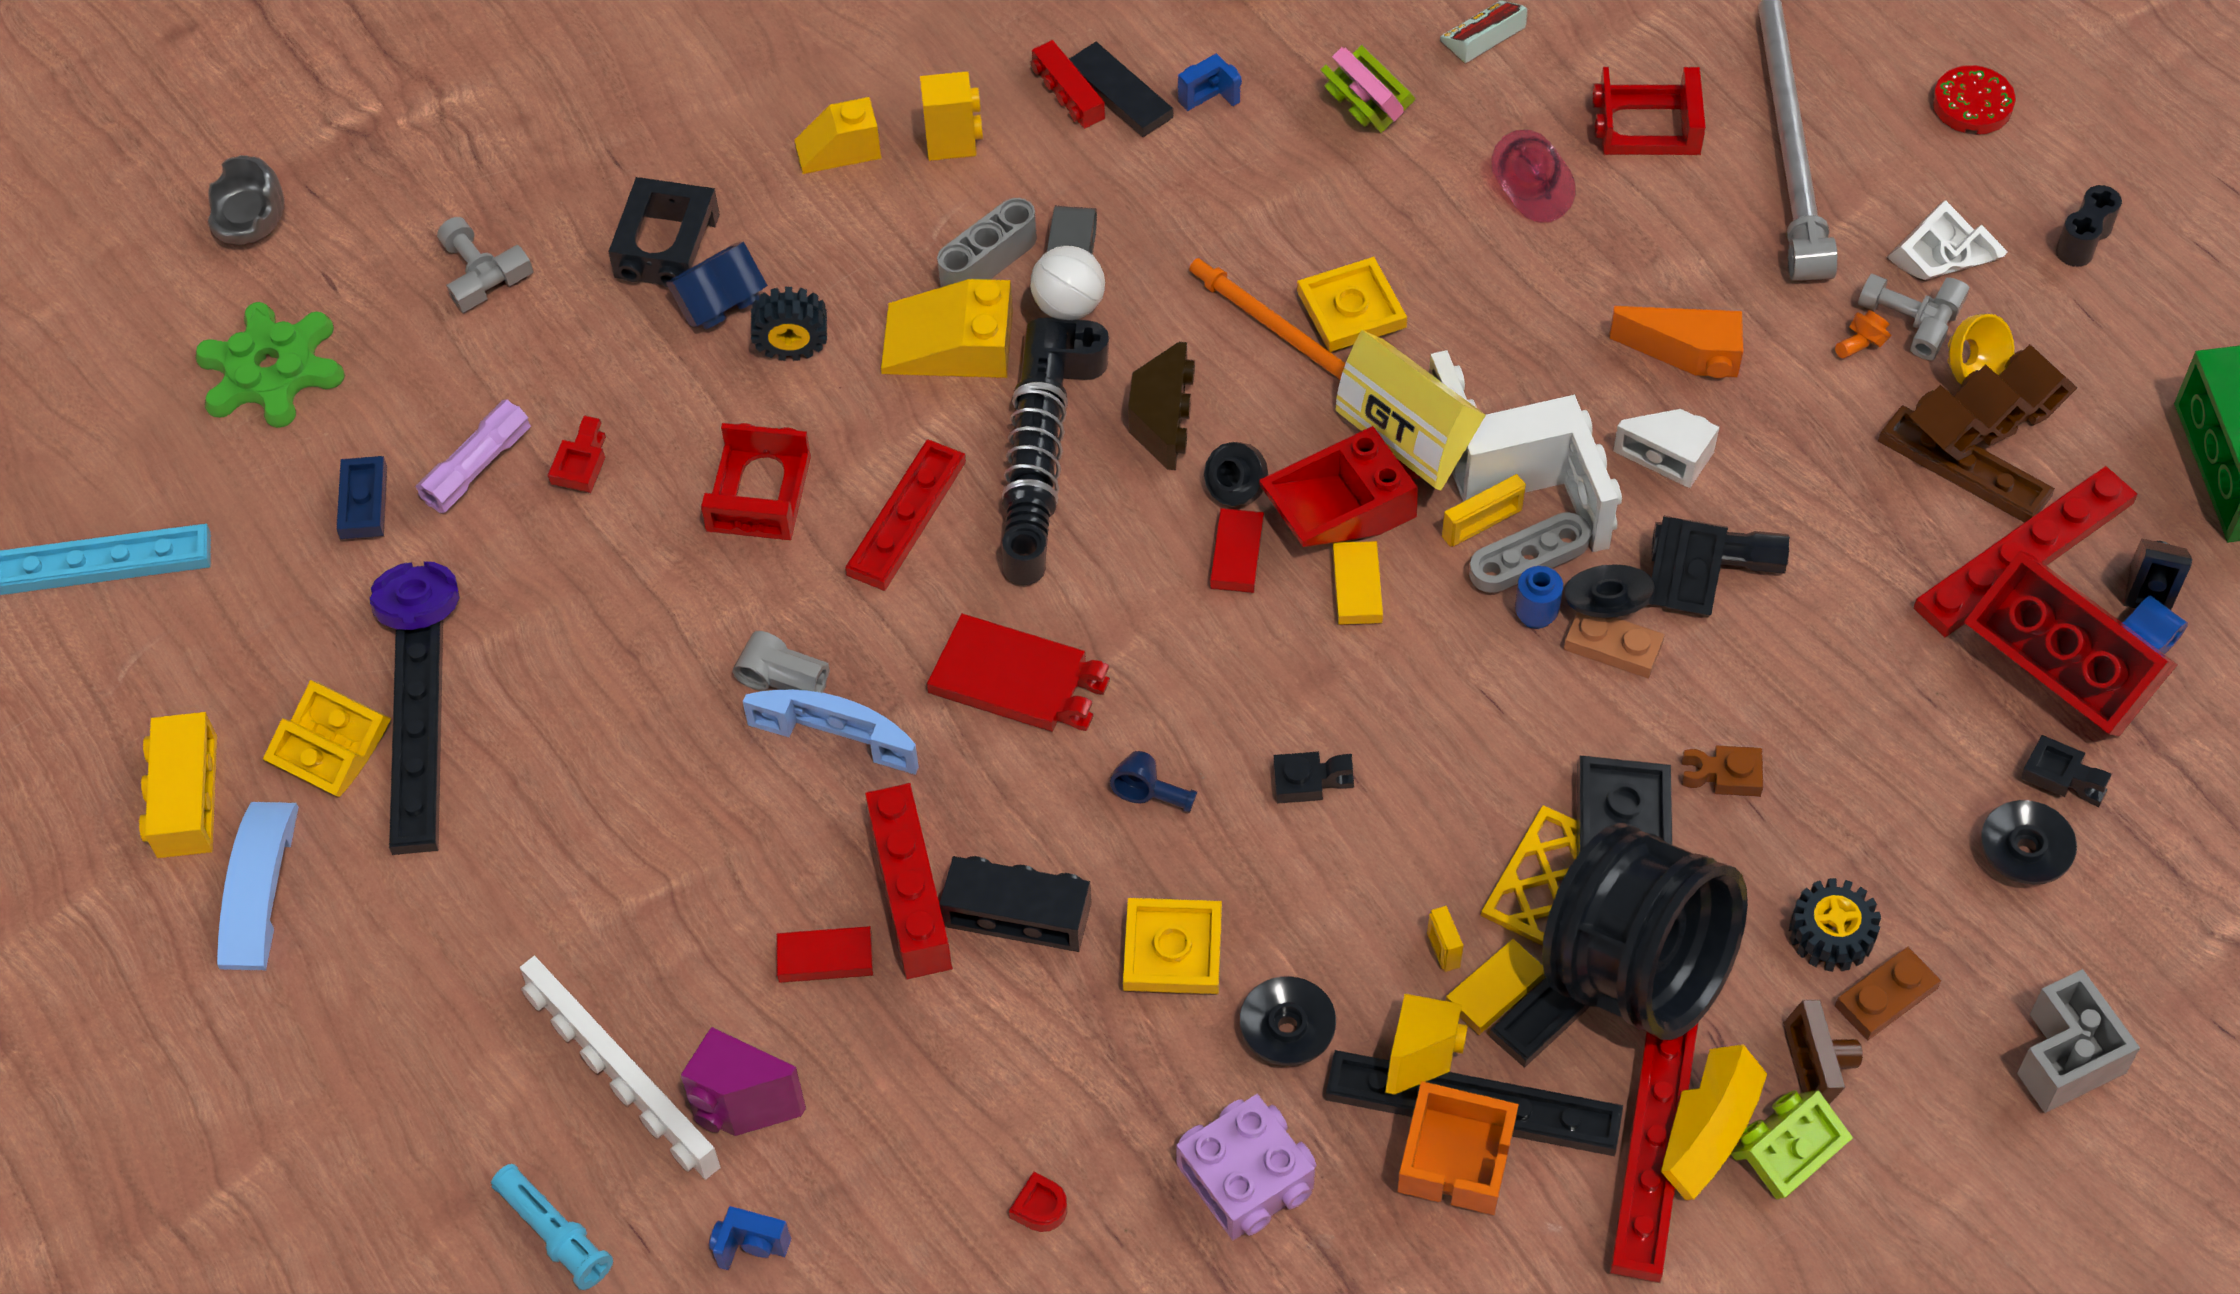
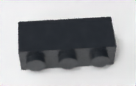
M953 856L939 905L946 928L1080 952L1092 904L1090 881L1082 880L1079 876L1071 873L1054 875L1038 872L1027 865L1018 864L1011 867L991 863L989 860L978 856H970L968 858Z

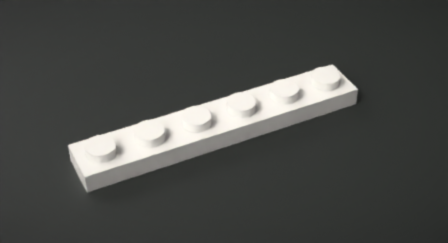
M535 955L521 965L519 968L526 983L521 990L528 1001L538 1011L545 1007L552 1014L553 1018L550 1021L553 1027L565 1041L569 1042L574 1038L583 1048L580 1051L582 1058L596 1074L604 1070L613 1080L609 1083L611 1089L623 1104L628 1106L633 1102L643 1112L639 1117L655 1138L658 1139L664 1135L673 1145L670 1151L677 1162L686 1171H690L694 1167L705 1180L720 1169L715 1148Z

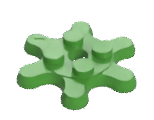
M262 302L250 304L246 308L244 315L245 332H238L232 335L226 342L207 339L197 346L195 355L197 364L203 369L217 370L224 374L223 380L206 395L205 409L208 414L218 418L226 417L242 404L257 403L264 409V418L267 424L276 428L289 425L296 417L293 400L300 390L311 386L332 389L340 385L344 380L345 373L340 364L332 359L315 356L317 346L333 333L334 325L332 320L324 313L316 311L309 313L296 324L286 321L276 323L274 311ZM269 354L271 358H277L274 365L264 368L259 367L260 363L266 359L265 355Z

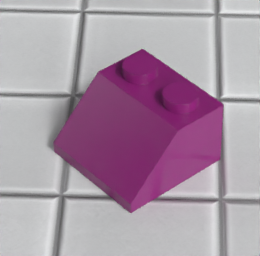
M713 1027L709 1029L681 1073L694 1120L703 1128L714 1133H718L721 1129L733 1136H738L801 1117L806 1110L796 1066Z

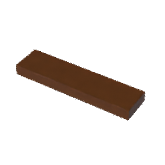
M1904 405L1899 408L1880 432L1878 442L2024 523L2041 512L2053 495L2055 488L1977 445L1972 446L1974 449L1971 455L1961 460H1956L1909 417L1914 411Z

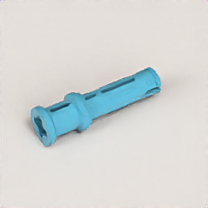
M515 1164L504 1166L494 1175L491 1187L546 1242L548 1257L554 1262H561L573 1274V1282L579 1289H589L607 1275L613 1265L612 1256L607 1251H599L586 1237L587 1231L580 1223L568 1222L519 1171Z

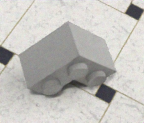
M2081 969L2042 988L2030 1016L2047 1040L2029 1048L2017 1074L2044 1113H2047L2126 1074L2140 1047L2085 971Z

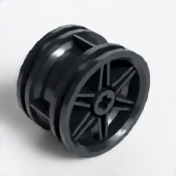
M1624 823L1608 826L1595 835L1580 851L1569 867L1554 898L1548 915L1542 950L1543 970L1549 986L1558 994L1572 997L1578 1003L1585 1006L1599 1007L1620 1016L1632 1027L1646 1030L1652 1036L1659 1039L1673 1040L1683 1036L1711 1008L1720 994L1739 952L1746 926L1748 909L1747 887L1743 875L1731 865L1717 862L1706 855L1694 854L1664 842L1659 836L1643 832L1635 826Z

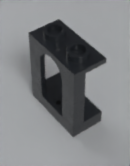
M636 177L608 251L614 278L623 279L628 282H644L668 287L667 281L690 269L693 266L706 226L716 227L720 216L715 188ZM644 217L682 222L676 240L671 247L659 253H649L637 246L636 238Z

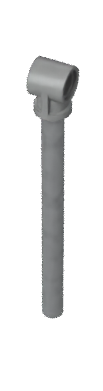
M1762 0L1758 5L1793 215V221L1787 227L1789 276L1791 281L1834 279L1837 272L1836 241L1834 237H1829L1827 221L1819 217L1817 213L1782 2L1780 0Z

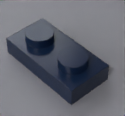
M384 456L341 459L336 529L340 539L384 536L387 464Z

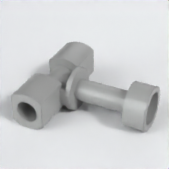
M461 217L448 219L438 230L437 237L446 250L451 253L459 252L468 263L465 269L466 274L446 285L451 299L462 313L487 300L485 291L504 281L508 286H511L534 273L529 258L518 244L496 257L490 253H480L472 243L474 231L465 219Z
M1871 273L1863 287L1858 305L1875 311L1877 306L1881 304L1915 318L1913 327L1919 329L1913 338L1910 351L1919 358L1934 361L1946 338L1949 328L1947 323L1948 321L1956 320L1967 299L1970 287L1958 279L1946 278L1935 299L1926 296L1923 302H1919L1887 289L1888 280Z

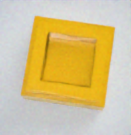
M1447 905L1431 910L1427 935L1439 964L1445 972L1460 968L1464 945Z

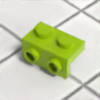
M1362 45L1353 53L1393 93L1403 106V111L1416 100L1412 93ZM1325 64L1320 69L1328 79V82L1324 85L1326 90L1339 103L1346 98L1353 105L1348 111L1363 127L1371 123L1382 133L1393 122L1372 99L1365 103L1349 87L1353 81L1340 67L1333 72Z

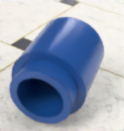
M1545 566L1530 567L1520 575L1515 612L1524 625L1540 629L1548 626L1557 618L1563 591L1561 576L1555 570Z

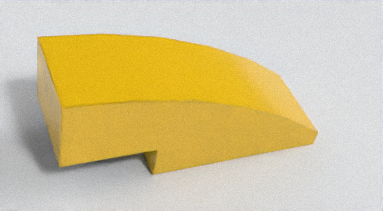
M1744 1044L1709 1049L1700 1088L1682 1091L1661 1172L1685 1200H1694L1722 1167L1748 1126L1759 1101L1767 1073Z

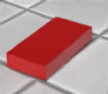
M1220 509L1210 589L1254 593L1264 512Z
M871 926L776 933L777 976L779 983L873 976Z

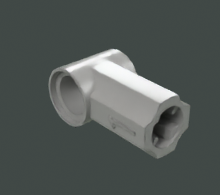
M755 631L739 656L732 672L739 682L759 691L766 690L769 686L780 690H808L823 693L830 669L827 662L788 649L786 644L775 635L764 631Z

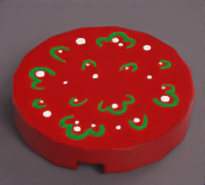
M1978 65L1959 66L1948 70L1938 79L1933 94L1934 112L1940 120L1952 129L1966 133L1968 129L1977 130L1976 134H1988L2001 129L2010 121L2016 102L2014 88L2004 76L1993 69Z

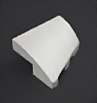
M1945 200L1887 258L1908 274L1927 280L1999 260L2007 251L1983 225L1974 230Z

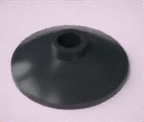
M1616 564L1601 565L1581 571L1573 576L1565 587V599L1572 609L1584 615L1600 618H1616L1634 613L1648 605L1655 594V584L1650 575L1632 566Z
M2017 800L2002 804L1989 814L1981 831V846L1989 863L2005 877L2023 884L2039 885L2057 880L2070 869L2077 852L2076 836L2069 822L2055 809L2035 801ZM2025 846L2032 851V853L2024 852L2019 847Z
M1276 977L1262 982L1248 994L1240 1012V1029L1246 1044L1257 1056L1273 1064L1294 1066L1314 1060L1328 1048L1335 1034L1336 1013L1330 998L1316 984L1299 977ZM1283 1024H1292L1296 1030L1288 1033L1280 1031L1279 1027Z

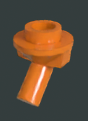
M1868 310L1865 315L1857 312L1849 326L1856 335L1837 343L1835 346L1836 354L1843 359L1865 349L1870 343L1881 347L1892 336L1886 330L1890 323L1871 310Z

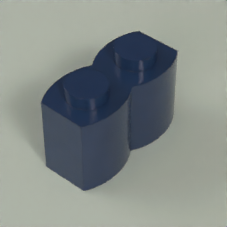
M737 242L666 282L689 326H699L702 324L704 330L725 320L724 311L737 304L739 309H743L752 305L755 299L759 300V291L768 286L744 242Z

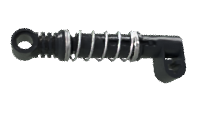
M1038 318L1032 320L1026 328L1021 382L1016 385L1012 397L1014 408L1017 411L1011 415L1010 420L1016 429L1010 432L1008 436L1010 443L1014 447L1006 455L1008 462L1012 466L1005 471L1004 476L1009 484L1004 487L1002 492V505L1007 512L1005 534L1002 540V568L1006 578L1014 584L1031 585L1036 583L1044 576L1046 570L1049 518L1055 513L1058 503L1059 485L1056 479L1061 472L1058 460L1063 452L1060 441L1065 433L1062 423L1066 417L1068 402L1066 389L1063 387V379L1090 380L1100 377L1106 371L1108 366L1109 335L1105 327L1098 322Z

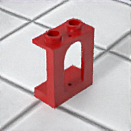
M1603 67L1601 82L1594 83L1592 96L1593 108H1600V114L1595 116V138H1602L1603 155H1701L1706 125L1700 67H1684L1681 85H1610L1609 67ZM1624 109H1680L1683 136L1622 135L1613 130L1612 113Z
M722 423L721 431L724 448L712 493H704L701 504L706 532L791 541L811 459L807 431H798L788 427L780 429L759 427L748 423ZM759 458H771L782 464L784 476L778 500L737 496L743 471L750 462Z

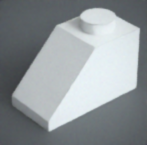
M1682 409L1621 420L1617 427L1613 452L1691 488L1714 453L1719 427L1710 423L1704 417L1693 415Z

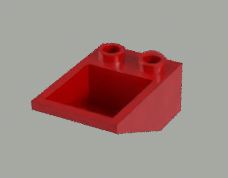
M1371 426L1260 479L1259 484L1302 547L1378 536L1416 518L1418 487L1413 480L1420 479L1421 477L1395 457L1374 426Z

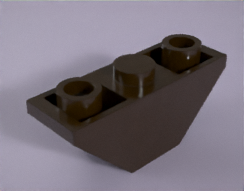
M1177 342L1132 372L1128 403L1129 433L1167 470H1176L1178 453L1186 454L1187 428H1181L1182 419H1190L1191 394L1185 393V386L1194 384L1195 360L1187 359V342Z

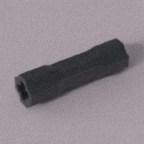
M1655 522L1651 561H1655L1662 522ZM1753 531L1747 534L1727 532L1721 564L1744 566L1753 571L1785 573L1788 565L1790 536L1789 534Z

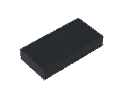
M1545 978L1490 1029L1489 1037L1525 1068L1590 1006L1578 1003L1572 997L1558 994L1549 986Z

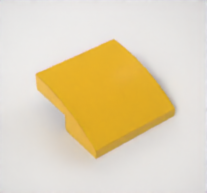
M310 680L292 719H281L263 760L340 797L369 760L391 718L319 682Z

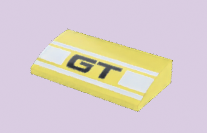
M1361 330L1342 372L1336 399V411L1361 431L1374 426L1399 461L1435 489L1441 491L1486 414L1387 341Z

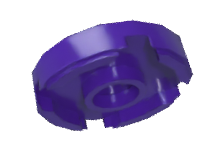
M423 561L424 566L413 567L412 562L399 564L385 571L374 581L371 587V597L369 596L373 615L381 624L393 629L413 630L433 625L446 618L455 609L460 599L456 576L448 567L435 562Z

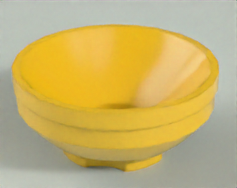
M1979 314L1968 317L1957 327L1948 342L1949 352L1947 361L1956 380L1960 384L1970 373L1980 370L1985 364L1996 374L2000 375L2005 370L2007 361L2015 352L2014 339L2009 326L2001 317L1994 314ZM1967 340L1970 345V356L1964 364L1962 352L1964 342Z

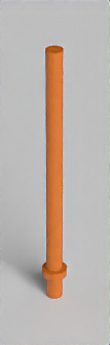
M1196 258L1191 263L1189 271L1205 282L1204 286L1212 293L1217 291L1341 380L1346 364L1344 361L1229 280L1227 272L1220 267L1214 269L1200 258Z

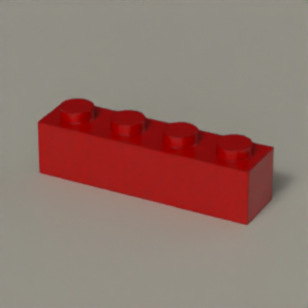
M1054 40L1031 49L1032 61L1030 64L1033 72L1042 77L1046 88L1052 90L1060 105L1065 106L1069 110L1073 121H1078L1083 129L1105 119V102Z

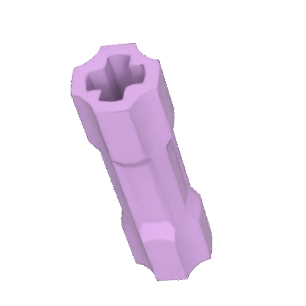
M507 399L502 400L480 422L478 429L446 461L437 464L415 486L420 498L437 512L445 513L467 491L469 483L501 451L510 448L531 427L528 422V416L519 406L512 404Z

